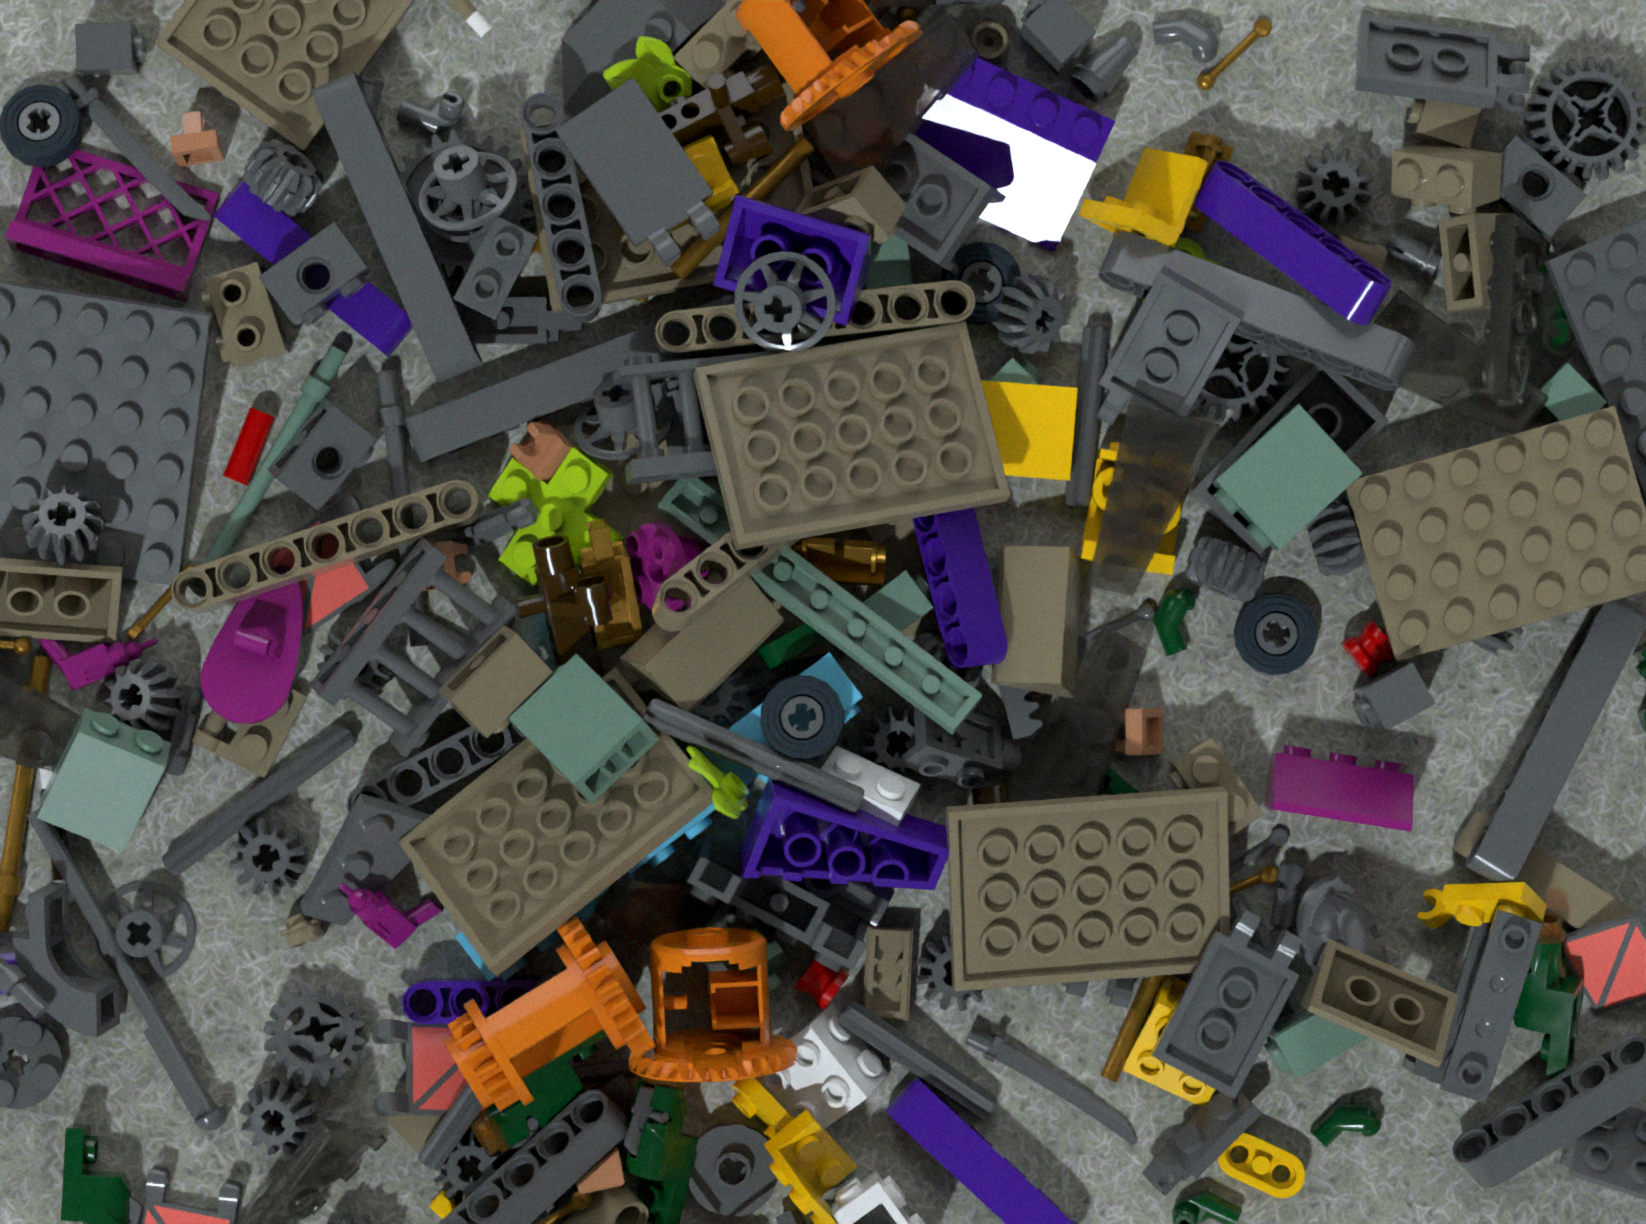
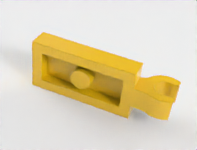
M1525 882L1445 884L1443 891L1428 889L1423 892V897L1430 904L1435 905V907L1429 912H1418L1417 918L1428 928L1441 927L1452 917L1468 926H1481L1483 923H1492L1496 909L1533 921H1543L1547 904Z

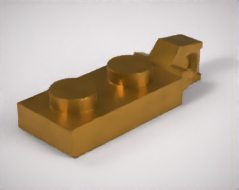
M605 518L588 521L587 526L592 547L581 549L583 576L594 574L608 575L613 592V597L609 600L613 619L606 624L593 626L597 647L599 650L637 642L643 636V630L627 551L624 550L622 540L611 541L609 526H607Z

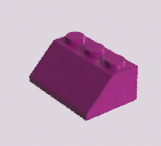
M1284 745L1283 754L1272 752L1263 807L1412 831L1414 775L1402 773V763L1375 759L1374 768L1356 766L1357 756L1333 752L1329 754V761L1310 758L1312 749Z

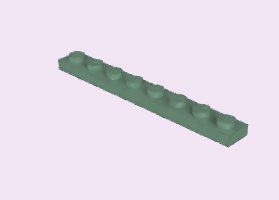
M698 477L679 479L658 503V511L707 548L731 531L723 497ZM756 547L739 549V552L745 556L758 555ZM788 548L751 577L754 583L950 734L953 735L981 701L983 695L791 548Z

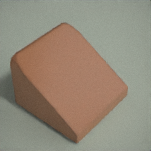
M617 1145L576 1182L579 1193L585 1194L623 1186L625 1181Z

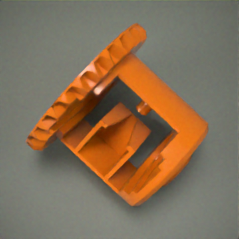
M743 0L735 13V18L745 32L752 33L795 92L794 100L780 115V123L786 132L794 130L810 121L870 81L876 73L898 57L922 34L923 31L917 22L906 20L892 31L888 27L884 29L863 0H803L808 7L799 15L792 6L800 0ZM840 50L842 55L832 61L828 55Z
M705 927L663 934L656 937L649 944L654 1038L652 1041L655 1047L636 1059L630 1053L629 1069L631 1072L642 1077L662 1081L721 1082L770 1075L788 1069L797 1063V1047L790 1039H785L783 1035L775 1036L771 1033L767 940L763 935L748 929ZM729 960V965L738 963L739 970L709 972L712 1027L682 1030L665 1035L664 1010L687 1009V995L664 996L662 971L682 973V966L691 967V962ZM755 967V969L743 970V969H748V968Z

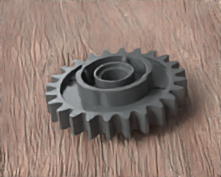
M451 130L449 141L443 143L436 134H433V147L431 149H427L422 144L417 143L416 148L419 154L417 159H412L408 156L402 157L408 167L406 173L401 172L440 264L446 266L447 276L452 279L458 268H463L466 275L493 221L471 230L447 231L430 224L423 216L419 206V194L423 183L434 171L433 165L436 158L450 147L465 145L473 148L476 152L491 153L504 159L507 158L510 151L507 145L494 151V138L490 135L481 144H478L474 130L469 131L464 141H460L456 131ZM520 158L509 161L517 173L523 164ZM489 164L486 173L492 175L504 171L496 165ZM528 175L517 176V192L509 207L499 216L527 230L522 226V222L535 219V214L524 208L525 204L532 202L530 192L523 191V187L529 184ZM438 181L436 182V184L434 185V187H435V186H440V184H439ZM508 183L499 188L487 187V189L502 199L508 189ZM429 199L430 211L434 214L444 200ZM479 200L474 202L475 218L483 216L493 209ZM452 214L444 220L461 222L464 221V216Z

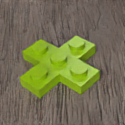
M580 447L571 448L550 482L537 480L516 458H512L488 496L502 507L509 504L512 505V503L524 498L532 499L534 505L539 508L540 515L537 516L535 524L518 529L498 560L533 587L538 586L535 573L537 566L532 544L538 539L547 536L565 535L569 537L574 562L581 566V549L592 547L587 522L600 519L590 510L615 473ZM609 526L611 541L622 540L623 542L625 537Z

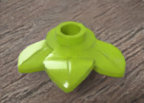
M639 36L635 49L636 59L620 61L603 71V77L613 91L631 78H634L658 113L666 110L674 99L684 95L691 96L693 85L690 75L682 67L675 64L671 49L663 41L654 37ZM669 81H676V92L672 95H664L663 88L665 84Z
M688 746L686 750L692 758L687 763V766L709 780V785L713 789L712 801L715 809L733 819L739 818L741 812L748 807V801L745 796L749 794L746 785L736 774L730 772L726 775L721 772L701 750Z

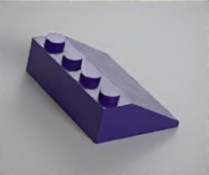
M946 44L908 127V131L1007 196L1001 203L988 204L979 218L1055 252L1115 121L952 45Z

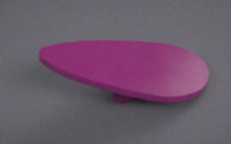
M278 565L274 569L276 573L284 574L292 568L288 565ZM299 582L238 602L216 636L202 667L201 688L208 705L222 718L237 724L262 722L276 714L289 698L298 668L303 634L304 606Z

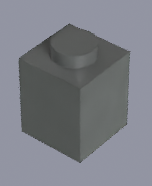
M131 22L75 24L76 70L83 76L138 74V62H146L144 34L137 35V28Z

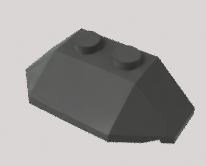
M599 0L562 38L564 108L575 117L611 93L613 90L604 79L603 71L620 61L636 59L635 49L639 36L660 39L671 49L674 57L724 5L719 0Z

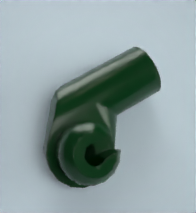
M1186 587L1172 588L1165 593L1153 617V622L1166 657L1188 649L1179 625L1187 611L1194 609L1196 598L1194 593Z
M1343 1102L1337 1104L1310 1132L1327 1148L1343 1131L1362 1132L1366 1137L1373 1136L1380 1130L1382 1121L1377 1115L1376 1109L1368 1104Z
M1200 1191L1176 1203L1172 1210L1173 1224H1199L1212 1218L1222 1224H1236L1242 1208L1209 1191Z

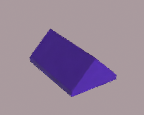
M736 195L713 285L735 292L743 272L758 258L780 251L802 254L821 266L830 278L836 296V312L833 322L847 325L870 273L872 234L742 195ZM779 260L771 262L769 265L775 271L780 281H787L796 262ZM804 266L798 287L802 291L823 288L817 275ZM761 268L756 270L750 277L745 291L762 292L767 288ZM826 295L807 303L806 311L816 317L825 319L827 312Z

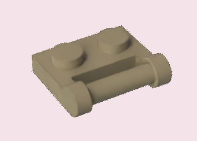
M292 688L286 703L272 717L254 724H240L231 744L219 739L227 720L219 716L212 709L202 730L197 728L191 741L263 778H267L308 696Z

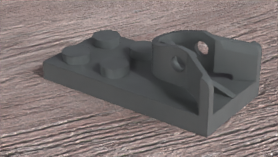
M854 94L849 95L814 146V151L808 156L811 178L820 184L873 165L907 205L897 222L899 227L894 235L954 274L959 269L955 253L987 205L990 203H1001L1007 197Z

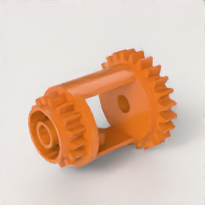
M576 915L557 928L564 943L555 948V951L566 970L487 1018L475 1000L472 999L463 1004L467 1012L447 1024L452 1034L444 1038L443 1042L484 1109L494 1103L498 1110L502 1111L518 1100H521L524 1106L534 1101L535 1099L523 1078L601 1030H604L616 1050L626 1044L635 1059L655 1047L652 1038L638 1016L639 1013L647 1009L607 942L604 940L595 946Z

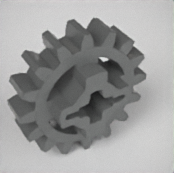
M303 985L297 999L291 993H285L282 999L284 1008L274 1004L269 1015L275 1021H266L263 1033L273 1036L266 1040L264 1044V1051H276L277 1053L272 1060V1067L276 1068L284 1064L288 1067L285 1079L289 1081L296 1073L302 1075V1085L305 1087L309 1085L312 1077H318L322 1087L327 1086L330 1080V1073H333L340 1080L343 1079L347 1072L344 1064L355 1067L359 1056L354 1051L362 1050L365 1044V1039L356 1035L363 1030L365 1026L364 1020H352L357 1006L351 1004L344 1008L341 1005L344 993L341 991L335 994L333 998L327 997L325 985L320 986L316 995H311L307 985ZM323 1011H325V1012L331 1014L334 1018H332V1017L329 1016L328 1014L324 1013ZM298 1012V1025L290 1026L288 1030L284 1031L287 1020ZM308 1029H313L315 1036H323L321 1042H315V1038L311 1035L306 1036ZM340 1041H344L342 1051L336 1057L330 1059V1047L339 1045ZM294 1054L299 1055L300 1057L304 1058V1059L307 1060L308 1062L299 1059V1058H298L297 1056H295Z

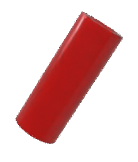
M251 407L249 408L222 476L244 485H249L276 417Z

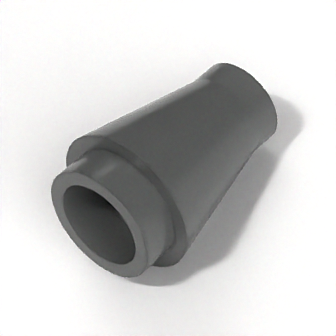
M1119 34L1113 41L1076 63V71L1070 76L1071 81L1077 90L1092 102H1097L1101 97L1107 98L1130 62L1138 55V51L1128 38Z

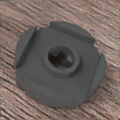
M20 1015L0 1019V1107L23 1109L34 1106L50 1096L60 1081L64 1067L62 1045L53 1030L38 1020ZM16 1049L19 1055L27 1054L30 1063L23 1066L25 1074L22 1076L17 1075L14 1069L7 1070L5 1067V1062L10 1059V1050Z
M729 1123L714 1126L698 1138L688 1185L695 1199L704 1208L726 1216H745L760 1209L770 1199L776 1186L777 1177L768 1167L774 1159L763 1145L768 1141L765 1135L759 1130L743 1123ZM726 1158H730L732 1161L741 1159L744 1162L745 1166L741 1169L743 1178L737 1182L733 1177H729L726 1180L722 1178L720 1173L725 1169L723 1160Z

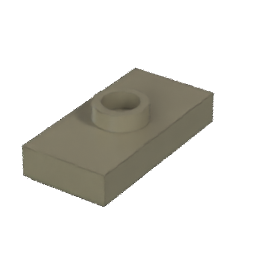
M868 925L863 1007L883 1020L909 1021L913 928Z

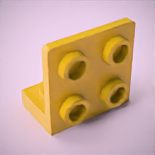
M1145 148L1124 200L1122 201L1111 196H1106L1104 202L1085 198L1078 216L1114 234L1118 231H1126L1175 248L1179 235L1184 229L1185 220L1196 192L1201 186L1207 161L1200 157Z
M1165 975L1157 991L1152 1011L1131 1048L1123 1071L1203 1107L1209 1102L1215 1089L1151 1055L1188 983L1173 975Z
M806 1109L763 1144L774 1159L768 1167L785 1187L789 1184L792 1185L788 1195L805 1216L811 1211L814 1212L810 1216L814 1224H839L832 1215V1209L823 1198V1195L840 1183L858 1166L843 1147Z

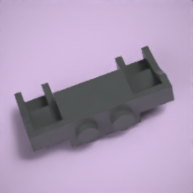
M706 835L704 836L692 859L694 863L685 878L688 883L694 885L690 894L712 906L716 905L718 899L727 904H733L729 910L730 913L750 924H754L757 918L773 926L770 932L771 935L792 946H795L797 940L808 944L817 951L814 960L836 972H839L842 965L851 970L854 969L867 945L864 942V938L869 925L868 922L812 894L792 881L782 880V876L760 875L759 879L743 878L739 853Z

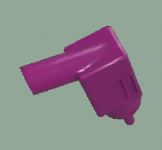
M153 638L141 644L134 641L125 644L122 640L110 646L108 643H101L73 656L60 640L41 639L38 643L66 677L71 690H78L116 674L115 668L122 665L129 666L130 661L141 657L142 650L156 645L158 640Z
M343 882L339 884V888L348 895L347 901L350 904L351 912L359 917L365 926L393 949H397L417 927L443 912L431 898L406 912L380 890L374 894L369 889L361 890L356 888L352 890Z

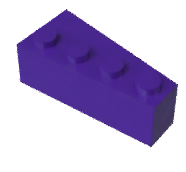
M768 778L739 851L743 878L759 879L760 875L782 876V880L802 881V877L830 879V883L848 885L849 881L873 882L874 886L924 890H935L949 856L947 831L944 825L908 814L904 816L899 826L893 825L861 809L851 814Z

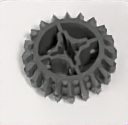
M1594 57L1585 59L1583 71H1581L1580 65L1575 58L1566 62L1567 74L1560 67H1553L1549 72L1554 83L1544 78H1541L1536 83L1538 90L1545 96L1532 94L1527 100L1531 106L1538 108L1539 112L1533 111L1524 115L1525 122L1538 123L1539 128L1529 131L1526 137L1532 140L1542 138L1544 144L1540 145L1539 151L1541 154H1545L1549 150L1553 157L1548 162L1556 168L1560 162H1563L1569 175L1574 174L1575 169L1579 168V179L1582 183L1590 181L1592 168H1594L1596 177L1600 181L1606 180L1609 177L1608 165L1617 174L1621 173L1626 169L1622 157L1630 161H1634L1639 157V153L1630 143L1635 145H1644L1646 143V135L1636 130V128L1646 127V116H1638L1637 111L1646 108V99L1635 101L1632 96L1642 88L1641 84L1636 82L1628 88L1623 84L1629 76L1627 69L1621 70L1615 77L1610 75L1613 69V62L1610 60H1606L1600 70L1596 71V60ZM1579 83L1595 84L1603 88L1591 101L1582 100L1576 95L1570 97L1562 91L1568 86ZM1613 98L1619 103L1623 115L1621 136L1615 133L1617 128L1608 118V108L1613 102ZM1554 103L1560 107L1559 111L1568 121V131L1562 138V141L1557 137L1553 127L1552 111ZM1601 103L1595 112L1597 118L1593 120L1598 122V126L1592 125L1575 136V133L1581 127L1579 121L1582 117H1578V112L1584 114ZM1584 138H1592L1600 144L1604 142L1612 148L1610 152L1599 156H1584L1572 151Z
M1230 341L1225 349L1229 355L1239 354L1245 350H1249V353L1242 356L1240 362L1235 364L1239 368L1236 373H1232L1228 367L1218 368L1212 372L1209 379L1214 377L1224 378L1229 382L1232 389L1236 390L1239 398H1220L1203 388L1197 398L1202 402L1197 416L1204 418L1208 414L1210 407L1216 408L1214 416L1216 423L1224 422L1226 410H1231L1234 423H1240L1243 421L1242 407L1245 406L1253 418L1259 416L1260 408L1256 400L1259 399L1264 405L1271 407L1275 404V400L1267 390L1271 388L1274 391L1283 392L1286 387L1282 381L1274 377L1275 374L1287 375L1291 372L1290 366L1277 364V358L1286 357L1289 354L1255 341H1250L1243 345L1234 344ZM1264 351L1266 358L1265 372L1260 384L1252 392L1245 371L1246 363L1251 357Z

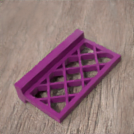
M76 149L71 157H69V161L76 173L51 185L44 172L46 167L33 166L15 220L10 221L5 236L11 249L187 303L192 287L191 281L220 197L219 193L174 180L190 197L206 201L204 209L211 216V220L208 222L197 219L183 226L173 205L162 194L161 196L164 201L141 212L138 211L129 191L144 183H151L135 167ZM76 161L90 166L80 170ZM101 169L112 172L120 187L95 199L85 178ZM120 175L125 176V177H129V178H132V179H135V180L130 181V182L124 184V182H123V180H122V178H121ZM43 180L46 188L38 191L40 182ZM80 181L90 202L65 213L56 192ZM51 195L61 216L45 224L29 220L28 217L32 205ZM124 195L134 215L110 227L99 206ZM168 208L179 229L154 240L144 220ZM95 209L105 230L88 238L77 235L70 221ZM139 223L149 243L134 251L122 249L114 234ZM66 224L69 232L58 229L57 227ZM197 229L192 243L188 233ZM183 236L190 249L185 266L181 267L165 262L158 248ZM109 237L113 245L106 244L100 241ZM154 251L157 259L145 256V254Z

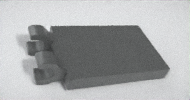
M1361 14L1357 32L1355 90L1489 109L1494 108L1495 100H1497L1504 109L1510 112H1523L1525 108V95L1523 94L1529 93L1530 77L1525 75V63L1521 62H1529L1530 46L1521 42L1500 43L1498 42V33Z
M631 78L555 129L559 139L634 247L637 248L648 241L665 267L681 257L679 247L667 232L688 218L704 241L720 231V224L703 203L713 196V191L634 78Z
M1164 266L1098 383L1110 390L1096 417L1112 426L1116 418L1121 414L1127 401L1150 414L1136 440L1151 449L1161 437L1167 424L1179 430L1242 321L1245 312Z
M1241 908L1236 916L1228 937L1215 930L1151 1052L1153 1057L1233 1099L1238 1095L1300 976L1298 973L1288 969L1303 941V939L1284 929L1279 934L1272 952L1250 941L1261 921V917L1244 908Z

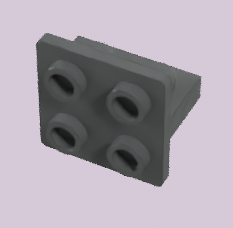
M1629 1107L1566 1144L1561 1154L1560 1164L1570 1167L1569 1174L1571 1176L1646 1200V1111Z

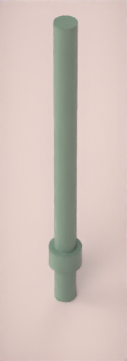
M331 345L314 375L308 374L299 389L303 392L203 564L228 556L275 478L267 469L313 413L318 403H321L324 398L328 397L332 390L329 384L347 353ZM195 579L191 582L197 588L205 592L207 591L202 579Z

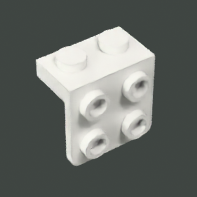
M839 746L835 747L821 770L862 787L865 793L859 809L895 826H899L904 816L910 814L921 785Z
M832 1003L818 1013L800 1032L790 1038L797 1047L798 1061L795 1065L777 1073L755 1077L794 1119L807 1109L824 1128H827L866 1100L889 1076V1073L882 1066L879 1057L869 1050L860 1037L839 1024L838 1016L840 1012Z
M875 1171L861 1182L855 1176L834 1191L836 1197L834 1198L835 1201L831 1203L832 1215L839 1224H853L881 1203L897 1224H925L918 1213L911 1217L908 1216L903 1209L907 1205L906 1197L890 1175L882 1179L878 1172Z

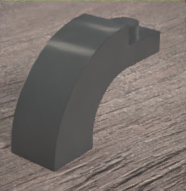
M51 882L29 894L25 908V917L29 923V928L13 937L18 967L28 977L26 982L50 1006L47 1013L64 1026L81 1034L97 1038L120 1024L119 979L108 978L95 973L81 961L75 952L69 933L68 884Z

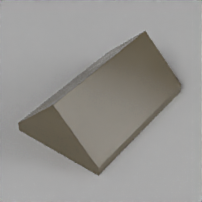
M1002 546L1000 548L997 602L1007 638V654L1001 663L992 664V684L1065 698L1074 697L1083 561L1070 546Z
M0 558V636L116 643L123 567L64 563L61 566L58 562Z
M710 570L705 581L710 584H720L723 582V579L718 572ZM750 578L681 631L670 632L662 629L655 623L619 659L625 667L668 703L692 713L784 620ZM684 603L683 607L677 612L687 610L686 604Z
M1329 939L1300 1006L1311 1013L1439 1067L1443 1060L1459 995Z

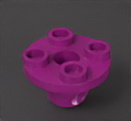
M660 521L645 523L637 530L630 531L626 537V547L631 558L637 603H645L652 610L660 586L706 550L704 545L694 538L677 536L667 524ZM709 569L701 571V576L704 580L708 576ZM677 597L664 599L667 607L675 612L679 611L685 603Z

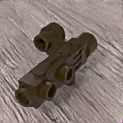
M766 62L746 73L741 71L727 79L720 73H713L707 79L708 88L692 97L687 95L680 96L671 101L666 110L658 113L681 147L709 134L713 135L724 130L728 140L722 142L721 147L732 168H735L752 158L757 162L773 154L771 145L758 121L755 120L747 124L745 118L760 111L759 107L785 95V92L772 65Z
M552 535L538 539L532 544L537 566L535 573L540 594L516 600L515 606L518 616L521 619L544 612L556 669L567 663L577 654L601 677L600 674L603 673V667L599 656H596L595 648L597 646L592 626L603 625L613 619L609 601L613 597L610 578L604 574L583 577L580 568L574 564L568 536Z

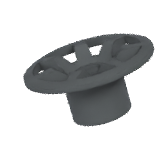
M465 145L453 146L444 150L436 158L433 165L434 171L425 180L420 190L419 206L425 219L440 229L447 231L471 230L493 221L509 207L517 192V175L512 165L498 155L476 152L473 148ZM489 164L496 165L504 171L492 175L486 173ZM438 181L439 184H440V186H435V187H434V185H435L436 182ZM508 183V189L502 199L487 189V187L499 188ZM429 199L444 200L433 214L429 209ZM479 200L486 206L493 208L487 214L475 218L474 202ZM456 205H461L464 221L450 222L444 220L454 213Z
M780 251L758 258L743 272L736 287L734 305L740 326L756 344L766 350L777 353L800 352L812 347L828 332L836 312V296L830 278L815 261L802 254ZM787 260L796 262V265L788 280L780 281L769 263ZM804 266L817 275L823 288L802 291L798 287ZM761 268L767 288L762 292L745 291L750 277L756 270ZM826 295L827 312L823 323H821L813 314L806 311L807 303ZM744 299L755 303V315L758 321L753 326L745 314ZM798 322L817 330L807 340L792 344L793 327ZM765 328L771 332L781 333L784 344L769 341L758 332Z
M613 378L606 380L597 386L593 393L594 401L581 411L575 421L574 436L576 442L583 451L596 458L622 460L636 457V452L640 451V446L625 450L627 435L633 434L639 440L632 383L614 384ZM652 393L653 404H655L654 396ZM654 411L655 421L657 425L661 422L659 419L658 411ZM673 417L665 418L663 427L657 434L659 445L671 432L674 423ZM585 426L598 429L587 440L584 438L583 429ZM610 435L614 436L615 451L596 448L604 444Z
M139 881L117 889L103 903L101 908L105 915L114 906L122 916L115 930L119 947L130 956L132 961L135 957L147 956L155 972L140 973L144 982L160 980L173 974L188 959L195 941V922L187 902L172 888L152 881ZM146 890L142 907L139 910L132 911L118 900L131 891ZM153 891L167 895L178 906L159 915L153 911ZM181 913H183L187 925L186 941L167 933L166 925ZM95 935L97 948L102 959L113 971L119 974L110 956L107 955L105 957L102 953L99 940ZM162 945L183 948L176 961L167 968L162 969L158 951Z

